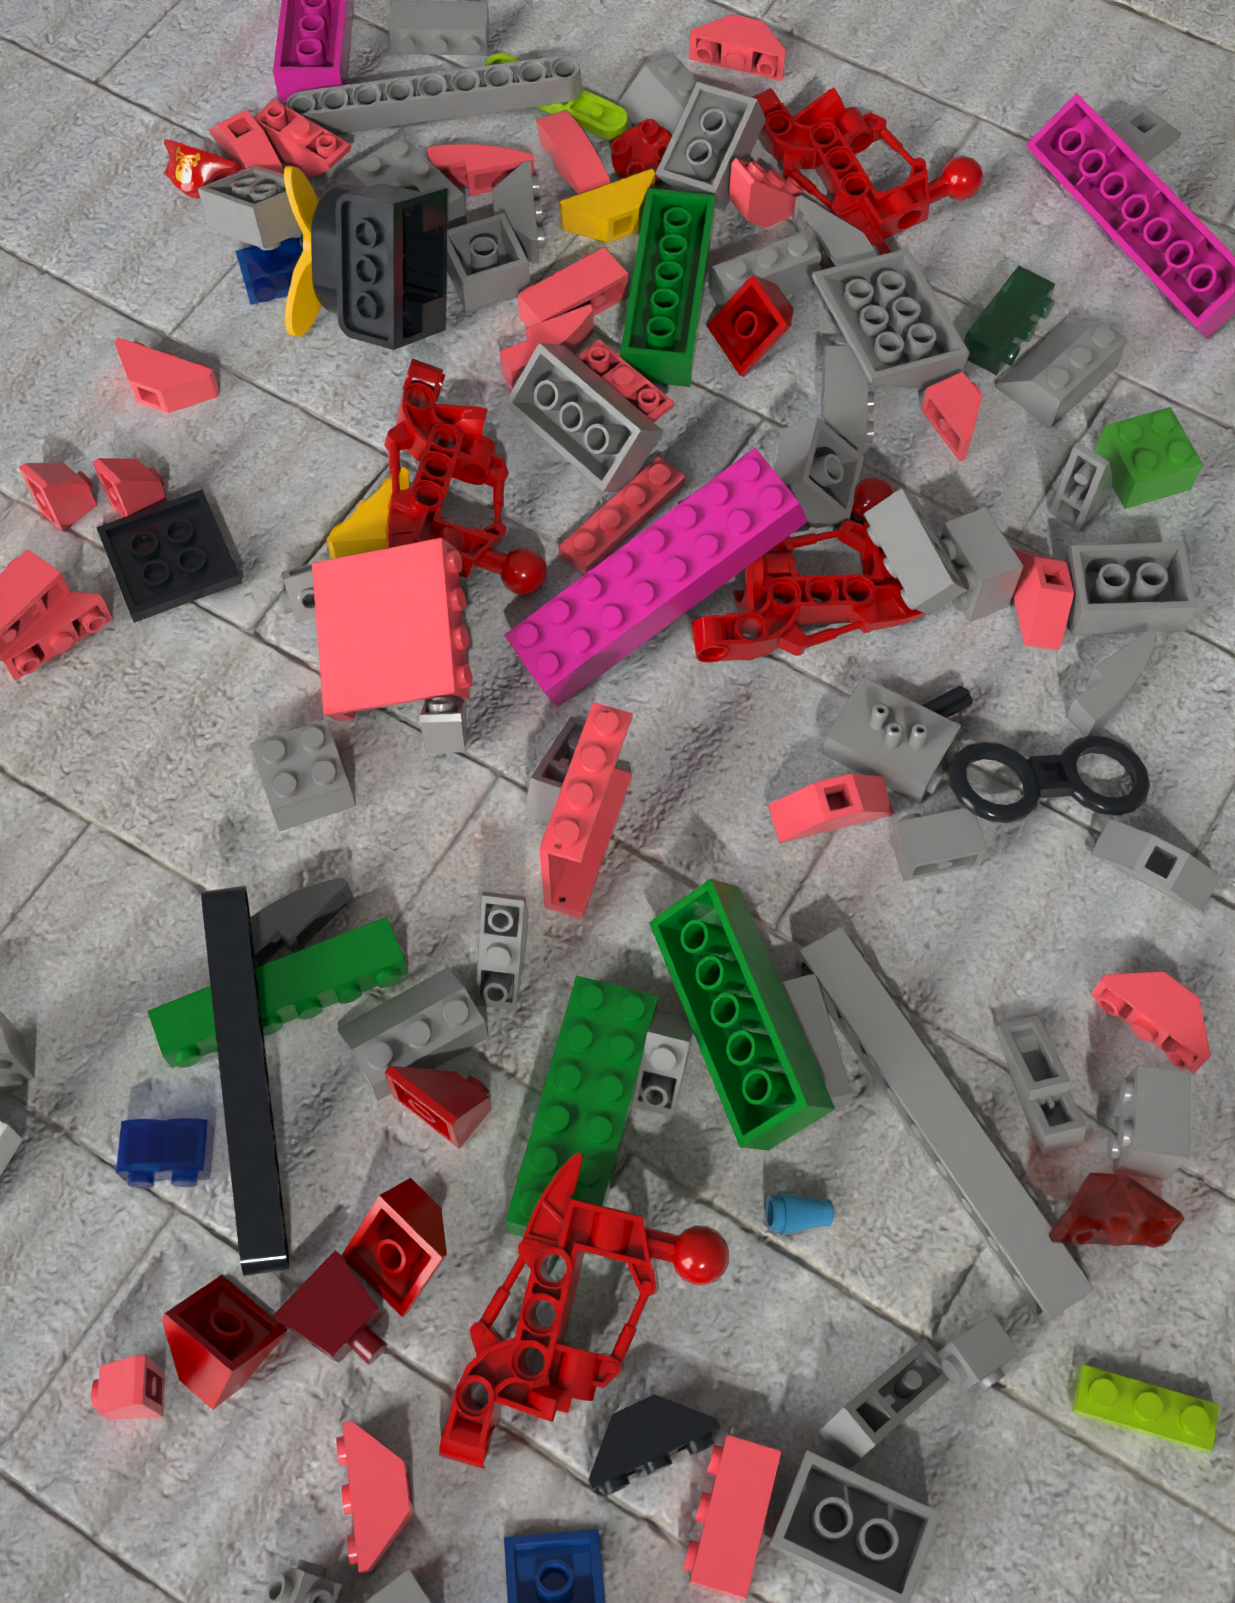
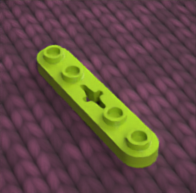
M498 53L489 57L484 66L522 60L509 54ZM582 89L580 97L574 101L536 106L552 115L567 110L582 129L603 139L614 140L628 129L625 109Z

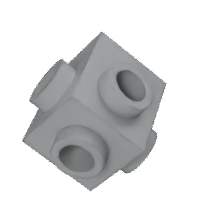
M312 563L282 571L281 574L286 590L280 591L279 594L285 614L293 612L296 623L304 621L305 625L315 624L316 612ZM306 594H312V596L304 598Z
M300 1559L297 1569L279 1563L275 1575L267 1587L264 1603H337L342 1584L325 1579L327 1568Z

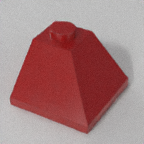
M752 275L706 326L738 374L744 377L791 327L794 308L777 284Z
M389 1066L384 1072L394 1099L458 1149L492 1110L490 1099L487 1096L489 1090L473 1076L465 1079L456 1071Z
M411 1177L378 1196L341 1254L401 1317L408 1314L447 1256L442 1209Z
M222 1274L168 1310L161 1319L179 1381L212 1410L243 1387L287 1332L284 1326Z

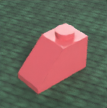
M960 372L927 387L921 408L923 414L959 462L967 457L982 401L979 387L975 383H971L964 372Z
M98 458L92 462L110 506L122 517L168 502L163 490L166 484L162 476L153 467L147 469L138 459Z
M24 463L19 467L40 512L63 532L97 506L91 492L94 486L83 472L78 471L75 473L65 463Z
M136 1355L101 1365L99 1379L93 1381L91 1389L93 1408H97V1414L107 1420L163 1417L165 1369L146 1355Z

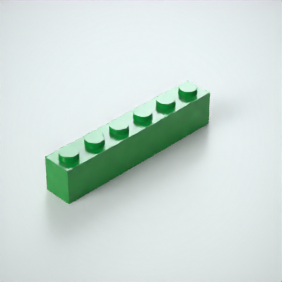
M387 916L257 967L264 1036L279 1031L283 1024L297 1018L301 1020L313 1018L319 1015L323 1008L337 1002L340 1004L353 1002L362 996V992L377 986L379 988H387L395 985L402 979V976L407 975L408 970ZM211 986L147 1011L162 1056L171 1069L177 1066L179 1068L193 1066L202 1060V1056L217 1051Z

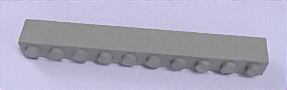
M840 926L800 949L796 961L797 968L803 976L816 974L827 1012L1042 1326L1094 1290L1090 1283L1092 1278L1089 1270L1079 1258L1075 1257L1073 1259L1063 1245L1065 1239L1059 1227L1051 1219H1045L1036 1206L1038 1205V1200L1031 1187L1025 1182L1020 1183L1010 1169L1012 1163L1008 1154L1000 1145L994 1146L985 1133L986 1125L980 1114L973 1108L968 1109L960 1097L961 1090L954 1077L949 1073L944 1074L936 1063V1054L931 1044L925 1038L917 1036L911 1027L912 1020L905 1007L900 1003L895 1004L887 993L888 986L882 974L877 969L871 970L863 958L864 951L858 940L852 935L848 937Z

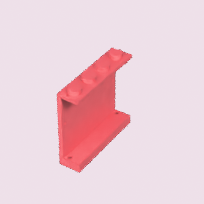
M438 538L312 563L323 715L341 722L355 719V711L454 695L464 701L470 700L469 687L472 686L473 677L471 669L466 662L465 650L469 647V635L466 627L463 625L462 610H465L466 599L459 584L458 572L462 571V559L456 547L444 539Z
M595 702L592 703L539 848L544 906L547 909L584 919L632 781V773L616 769L615 765L633 718V713Z

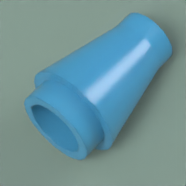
M779 1191L777 1195H769L767 1197L765 1213L769 1231H778L779 1235L782 1236L820 1226L832 1225L833 1205L830 1199H818L785 1191Z

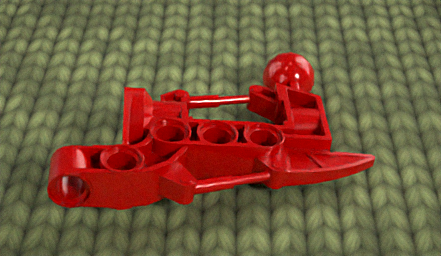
M834 87L826 91L794 117H792L784 103H781L771 88L751 97L758 100L766 118L759 139L764 145L765 150L778 162L783 163V178L785 180L788 177L793 178L810 195L813 194L826 205L833 215L863 232L870 244L877 247L880 255L891 253L884 239L928 219L930 204L947 196L959 201L971 199L978 193L983 184L984 176L981 165L974 158L967 156L952 158L945 164L940 177L928 183L926 161L923 158L914 159L903 148V144L886 128V120L871 112L862 115L857 107L845 109L842 99ZM880 139H883L912 166L910 177L906 179L905 183L884 193L882 190L879 192L875 190L868 175L855 156ZM801 169H815L834 199L833 202L799 171Z
M412 358L396 413V426L389 429L384 443L389 453V472L392 475V495L388 504L385 529L386 549L442 538L456 547L461 555L462 571L458 572L460 577L467 579L479 567L499 574L505 587L515 594L529 595L536 592L543 586L547 577L546 562L542 556L530 548L519 547L508 554L494 550L502 542L507 529L505 524L501 522L502 507L504 506V485L509 472L503 458L496 456L497 446L495 442L483 436L484 422L488 409L435 403L438 400L446 375L443 374L444 369ZM400 450H407L419 461L412 487L400 490L399 473L401 472ZM451 477L473 485L485 484L493 487V524L482 530L475 527L471 530L445 521V517L440 516Z
M877 477L861 480L855 487L852 511L857 518L864 522L863 525L846 520L838 530L819 534L809 533L790 537L789 535L746 567L745 590H733L738 613L704 616L694 622L691 621L696 659L703 663L730 660L748 661L767 656L777 648H781L795 656H801L806 648L836 639L839 635L857 629L864 633H870L872 630L899 626L927 615L916 609L911 610L906 605L900 594V591L904 589L898 578H894L884 565L883 559L887 556L882 547L876 546L867 533V528L870 525L864 513L895 493L893 486L886 480ZM837 537L839 541L859 552L863 575L800 576V572H796L792 553L794 548L816 544L817 541ZM813 598H818V599H820L822 602H818V601L814 600ZM776 599H781V600H783L786 604L780 603V602H778ZM851 623L808 636L797 626ZM743 634H749L753 636L755 639H749L745 637Z
M575 1153L544 1190L533 1210L523 1239L518 1245L520 1256L503 1285L498 1287L479 1322L474 1323L470 1328V1336L477 1357L466 1366L454 1391L449 1417L440 1441L439 1456L485 1469L484 1462L490 1448L493 1431L498 1424L502 1405L553 1422L556 1411L569 1413L572 1398L593 1401L596 1387L604 1388L608 1386L624 1369L623 1360L637 1331L635 1327L649 1296L656 1294L659 1289L656 1259L672 1263L675 1272L684 1281L692 1285H709L724 1275L729 1264V1248L723 1236L715 1229L698 1225L687 1228L681 1234L675 1235L651 1229L648 1217L573 1199V1195L576 1194L584 1159L581 1153ZM585 1252L627 1262L640 1292L628 1322L624 1324L611 1354L580 1350L571 1347L570 1342L564 1341ZM555 1254L561 1256L567 1265L565 1276L559 1281L553 1279L547 1271V1263ZM526 1263L531 1271L515 1337L504 1340L492 1325L511 1294L510 1289ZM542 1300L550 1302L556 1312L555 1320L549 1327L542 1325L536 1316V1309ZM530 1347L539 1349L544 1356V1367L539 1373L531 1371L526 1365L525 1355ZM475 1382L483 1384L488 1390L489 1400L485 1407H479L472 1401L471 1388Z

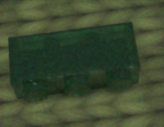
M1019 265L966 333L964 344L970 352L967 360L996 376L1005 364L1011 366L1019 354L1020 344L1023 341L1028 343L1038 327L1037 322L1039 319L1045 320L1052 311L1055 300L1051 299L1056 284Z

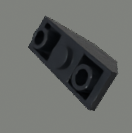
M655 1394L612 1414L588 1479L592 1493L602 1489L605 1496L611 1495L629 1486L628 1476L645 1469L647 1475L650 1476L671 1466L673 1462L670 1456L687 1449L691 1456L715 1444L712 1436L718 1434L721 1428L717 1418Z

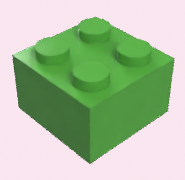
M1171 407L1105 425L1094 450L1096 454L1110 462L1113 480L1112 487L1124 509L1191 490L1203 465Z

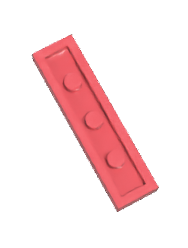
M658 456L558 546L559 555L585 575L683 488L686 476Z

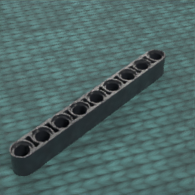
M245 886L203 891L201 893L241 1269L243 1276L289 1269V1251L247 890Z

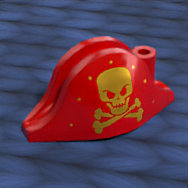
M168 139L164 141V146L169 154V162L164 175L170 178L179 190L191 198H200L198 188L237 173L241 169V166L234 161Z

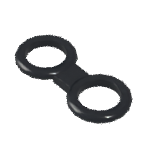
M1093 735L1075 739L1063 750L1062 755L1030 756L1029 759L1025 758L1017 750L1004 744L982 741L966 745L955 754L948 770L950 787L959 803L980 818L1000 823H1011L1026 818L1037 808L1040 798L1066 796L1073 797L1083 807L1099 814L1120 816L1134 812L1146 801L1151 786L1148 770L1134 751L1112 738ZM1090 753L1104 754L1115 759L1125 767L1131 777V792L1126 796L1118 798L1105 797L1094 792L1080 778L1077 771V760L1082 755ZM983 759L994 760L1007 765L1017 774L1022 782L1023 797L1018 802L1008 805L994 804L983 799L970 786L967 780V767L972 762Z

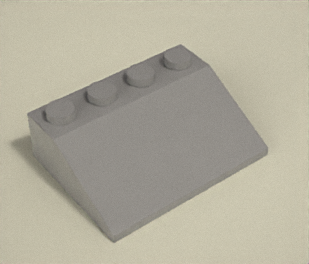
M908 248L813 272L812 279L871 384L926 389L963 372L970 352Z

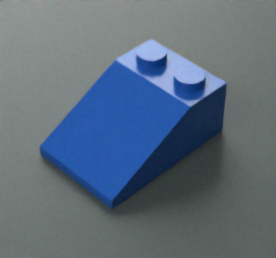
M598 1529L504 1537L507 1603H605Z

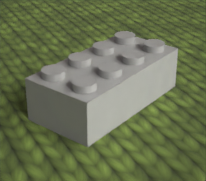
M539 343L504 403L506 407L603 492L620 491L633 480L663 433L660 427L564 345Z

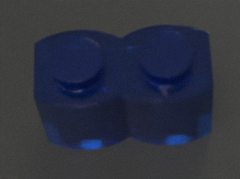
M197 1118L169 1120L132 1119L121 1121L116 1173L123 1180L127 1181L128 1186L135 1188H150L154 1186L155 1181L171 1180V1185L177 1187H195L198 1185V1180H207L211 1176L214 1127L207 1119Z

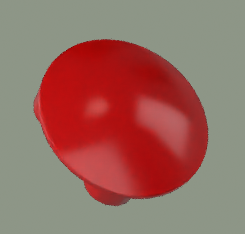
M647 119L640 125L630 128L620 137L615 138L611 143L610 149L612 151V165L617 175L624 179L653 169L656 173L672 138V134L659 126L655 120ZM655 174V181H657L659 178Z

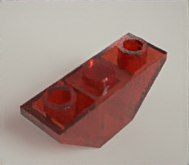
M1089 1173L1068 1201L1050 1231L1049 1238L1053 1243H1073L1075 1245L1110 1244L1112 1246L1140 1245L1156 1248L1168 1243L1173 1233L1185 1219L1179 1210L1127 1174Z

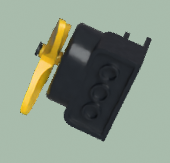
M285 166L284 183L294 216L302 231L300 247L303 250L293 272L286 302L285 325L288 333L296 337L306 334L314 324L322 306L328 311L337 313L338 324L346 336L391 350H396L445 331L448 188L439 187L420 192L412 184H402L399 186L376 184L364 188L343 183L330 188L318 201L305 174L297 167Z

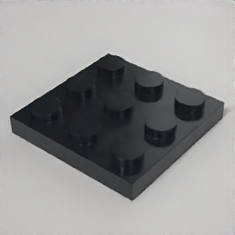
M203 489L96 527L134 623L242 583Z

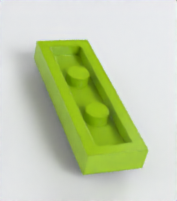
M1083 1364L1079 1367L1071 1413L1209 1453L1213 1451L1220 1404Z

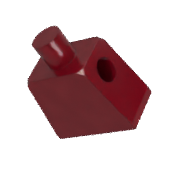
M336 1250L274 1314L276 1319L286 1329L337 1363L342 1361L353 1350L370 1365L379 1358L388 1345L372 1329L383 1316L382 1312Z

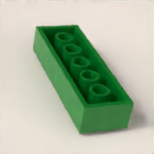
M647 188L620 357L651 383L691 387L714 227L716 195Z
M709 879L650 921V927L739 1147L769 1151L836 1110L740 888Z
M576 975L505 1220L509 1234L520 1237L524 1236L533 1210L544 1190L575 1153H581L584 1159L576 1194L573 1195V1199L606 1207L632 1110L647 1031L655 1011L658 1010L657 995Z

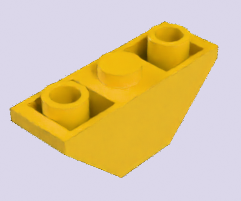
M650 169L634 174L622 180L602 185L599 188L559 201L561 228L564 231L606 243L639 232L647 188L655 189L654 170Z
M402 467L399 473L400 490L411 488L409 470L405 467ZM392 476L387 477L381 484L380 489L369 499L360 502L355 512L347 520L337 524L326 538L331 559L386 549L385 529L388 504L392 495Z

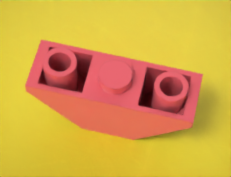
M731 14L692 29L689 59L782 81L786 50L764 21Z
M275 99L254 117L264 130L282 163L286 166L290 165L299 168L308 179L330 170L351 150V144Z
M247 110L208 129L210 135L231 161L241 166L240 171L257 165L284 174V168L264 130Z
M735 158L731 163L729 200L748 222L768 228L794 215L795 199L802 195L801 193L804 189L793 178L788 177L785 180L775 170L770 169L767 172L755 161L746 163Z
M117 337L114 342L137 403L171 413L217 398L220 393L213 369H210L205 364L186 361L170 352L163 353L148 348L137 341L130 342Z
M598 339L577 355L582 362L651 421H657L674 407L673 400L601 340Z
M1012 548L1023 564L1013 598L1024 646L1058 650L1062 644L1074 596L1067 562L1038 552Z
M70 591L71 594L2 659L11 677L17 680L23 675L34 672L42 663L57 654L64 653L74 643L90 633L99 631L107 622L111 621L113 618L101 595Z
M854 773L812 783L768 805L779 844L893 816L894 814L883 777Z
M1166 972L1107 974L1102 977L1090 994L1106 1013L1119 1016L1128 1023L1132 1031L1140 1039L1149 1043L1152 1042L1162 1049L1175 1066L1185 1070L1188 1069L1195 1074L1211 1056L1199 997Z
M348 1421L342 1423L344 1436L336 1438L338 1461L340 1466L347 1465L349 1484L342 1485L341 1488L343 1509L345 1515L352 1514L354 1534L347 1535V1550L350 1565L358 1564V1572L365 1575L375 1572L415 1514L409 1466L354 1422Z

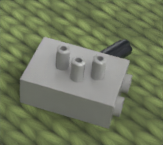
M862 676L828 731L822 754L860 774L882 776L887 788L920 804L926 792L935 793L944 776V773L939 771L944 761L951 764L954 755L958 753L962 744L956 740L961 725L947 718L970 707L973 703L972 697L967 688L958 686L923 705H919Z

